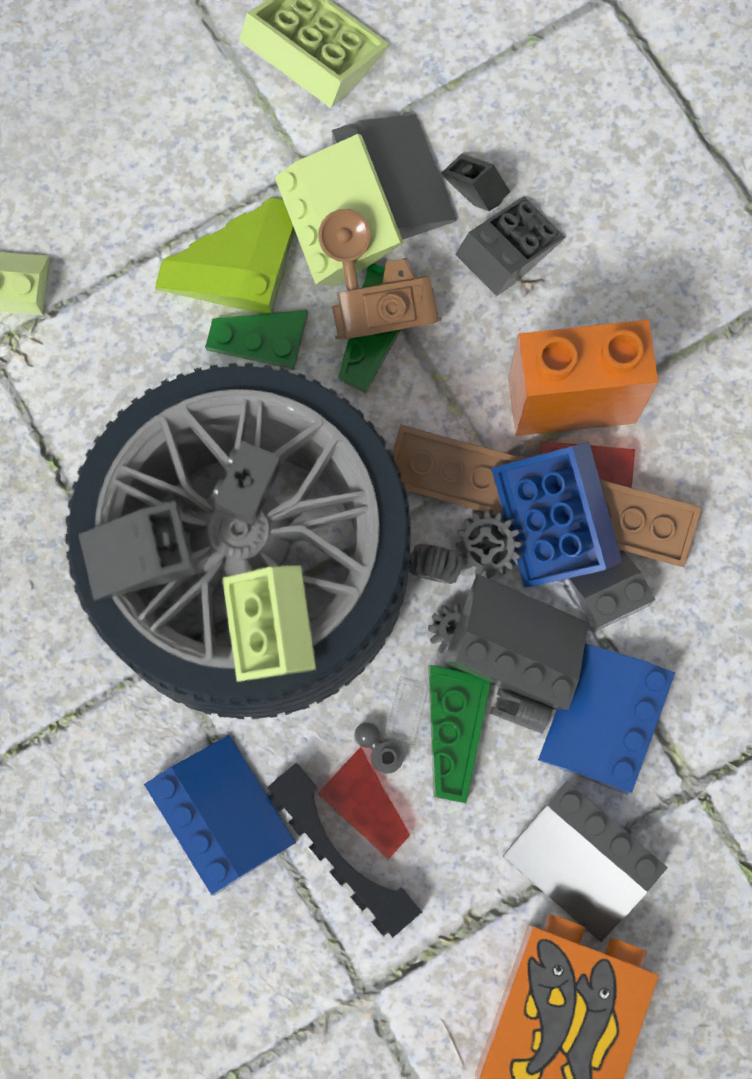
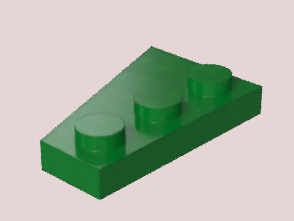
M308 310L214 318L211 322L205 346L206 351L294 370L308 317Z

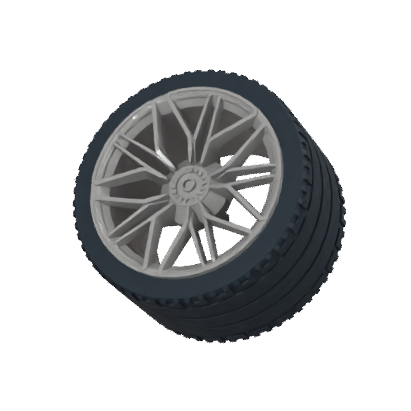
M229 363V366L224 367L210 365V369L202 370L200 367L187 375L180 373L176 375V379L171 381L166 379L161 382L162 385L155 389L149 388L144 391L145 395L141 398L135 397L131 400L132 404L125 410L121 409L116 414L118 417L113 422L109 421L105 425L106 430L101 436L98 435L95 438V446L92 450L88 449L85 455L86 460L77 471L79 478L78 481L73 482V493L67 506L70 510V515L66 516L65 521L67 525L65 543L69 546V550L66 551V558L70 568L69 574L70 578L75 581L73 588L78 596L83 611L88 614L89 617L87 619L100 638L125 664L158 692L179 704H184L190 709L209 715L214 713L223 718L244 719V717H251L253 720L267 717L274 718L277 717V714L284 712L285 715L301 709L310 708L309 704L314 702L319 704L324 699L338 693L341 686H348L352 680L365 670V666L368 663H372L375 656L385 645L387 636L391 635L399 617L400 608L403 605L409 571L411 516H409L410 507L404 482H401V472L394 460V456L390 449L386 450V441L378 434L371 421L366 422L364 414L359 409L356 410L349 400L345 397L341 399L332 388L328 389L322 386L321 382L315 379L310 381L306 379V375L301 373L296 375L288 372V369L280 367L279 370L272 369L271 365L265 364L264 367L253 366V363H245V366ZM242 441L280 456L281 462L292 463L310 472L297 494L280 505L276 499L268 495L255 526L218 511L212 495L205 500L193 490L188 476L218 461L228 473L229 468L226 467L228 457L234 448L239 449ZM239 479L240 487L245 488L243 480ZM318 479L325 483L335 494V496L305 501ZM169 493L181 498L195 512L194 517L180 512L184 529L190 533V543L193 551L191 558L195 574L206 572V574L160 619L155 616L154 611L185 578L169 582L151 603H149L145 588L94 601L79 534L141 509L164 504L162 502ZM340 503L346 509L345 512L290 525L306 510ZM351 519L357 537L354 559L311 530ZM301 540L311 543L349 568V574L343 585L302 575L304 587L337 594L325 611L309 624L316 669L237 681L233 649L214 646L212 592L218 585L223 583V578L269 567H280L288 556L290 544ZM201 591L205 644L189 639L165 625Z

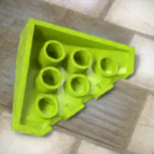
M271 197L262 202V206L248 214L246 212L227 222L224 228L211 235L209 233L189 244V248L175 256L171 254L164 258L154 287L155 290L258 314L272 313L295 230L284 200Z

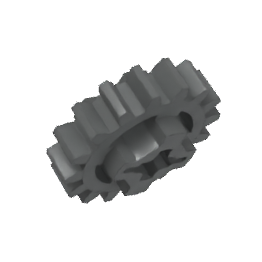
M492 509L486 510L484 517L480 512L473 514L474 521L471 519L464 520L463 523L467 529L457 531V534L463 537V540L455 543V546L463 548V552L460 555L462 559L467 558L468 560L465 568L476 567L475 575H481L486 571L487 578H492L496 570L499 576L506 574V567L513 569L517 566L513 558L519 559L523 556L517 550V547L525 544V541L517 540V535L522 530H514L511 527L515 522L514 518L508 521L504 520L505 512L501 511L495 517ZM482 524V527L480 528V534L477 537L472 538V535L476 528ZM498 527H500V528L505 532V534L507 535V537H505V536L499 531ZM489 539L490 542L500 545L491 549L489 545L480 543ZM508 550L506 557L498 563L499 554L502 551ZM473 551L481 557V560L476 557Z

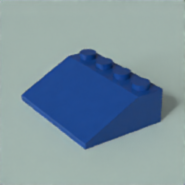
M589 441L491 468L502 509L505 512V520L508 521L514 518L515 522L511 527L514 530H522L517 535V540L525 541V544L517 547V550L523 554L521 558L517 559L524 588L607 570L622 563Z
M585 644L579 682L569 709L556 710L538 760L628 795L632 793L675 672L644 660Z
M230 735L175 764L144 784L211 895L220 893L296 843Z

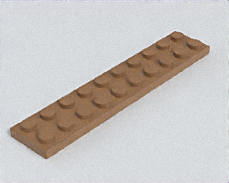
M401 424L392 453L400 469L401 482H404L406 491L482 512L492 509L494 515L501 511L503 512L491 468L525 459ZM599 479L618 549L685 567L702 507Z

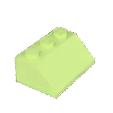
M0 252V311L43 315L50 262L49 256Z
M301 565L269 567L223 578L237 681L316 669Z

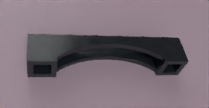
M297 762L267 787L272 793L267 797L279 812L285 808L292 817L288 821L290 826L300 837L305 833L313 842L309 846L310 850L320 861L326 858L334 868L329 872L341 887L345 883L355 892L350 896L362 912L366 908L371 911L376 917L371 923L383 937L389 933L394 938L422 913L402 887L395 891L376 884L356 871L339 854L328 838L317 813L314 792L318 790V787Z

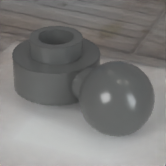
M364 722L357 726L354 732L355 741L361 747H370L372 750L371 761L373 766L378 771L386 774L397 771L403 763L401 748L390 741L381 742L379 730L374 724ZM391 752L393 754V761L388 764L383 763V753Z

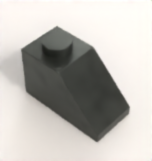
M460 154L441 172L442 176L473 206L489 212L502 203L503 198L510 193L509 188L494 164L465 154Z

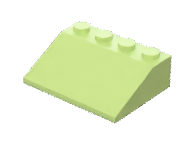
M265 0L247 13L239 41L330 108L351 92L389 46L387 41L330 0Z
M356 134L300 159L275 176L316 285L339 286L345 282L342 262L329 258L322 251L318 241L320 224L333 211L351 209L360 213L369 225L371 231L370 243L366 252L354 260L356 274L404 243L361 134Z

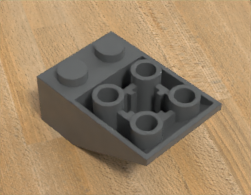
M524 196L469 231L455 255L498 296L513 286L565 239V236Z
M175 501L141 509L79 534L94 601L196 575L180 509Z

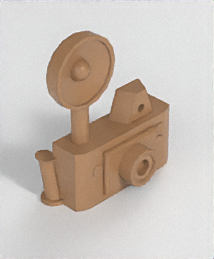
M338 209L329 213L322 220L318 229L320 247L329 258L342 262L347 288L345 291L337 292L338 304L332 306L338 334L335 336V339L361 337L437 323V321L442 320V317H438L430 276L418 278L408 258L386 261L383 283L359 288L354 260L366 252L371 236L369 225L360 213L351 209ZM403 271V276L400 277L398 272Z

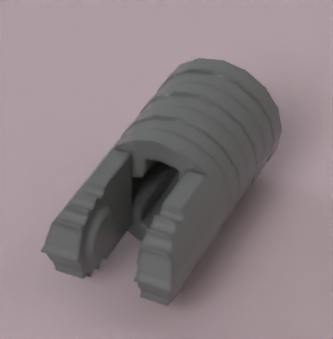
M499 687L497 695L504 700L518 703L517 712L513 714L501 707L492 706L489 714L543 734L553 707Z

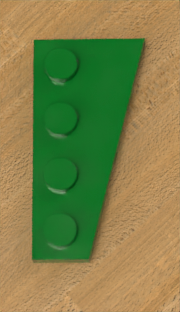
M375 263L369 265L362 287L382 284L385 268ZM401 329L349 338L338 376L339 381L366 394Z
M429 665L433 797L467 804L490 682L469 673Z

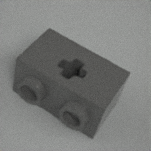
M242 441L239 449L234 448L228 457L226 467L229 468L225 480L219 479L214 488L212 498L215 499L216 509L255 526L282 466L280 456ZM246 476L250 477L252 485L246 484L245 488H241L238 480H245Z

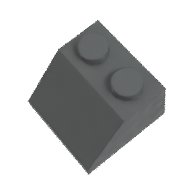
M622 550L619 551L622 563L607 570L567 578L594 632L649 607L655 601L641 571Z

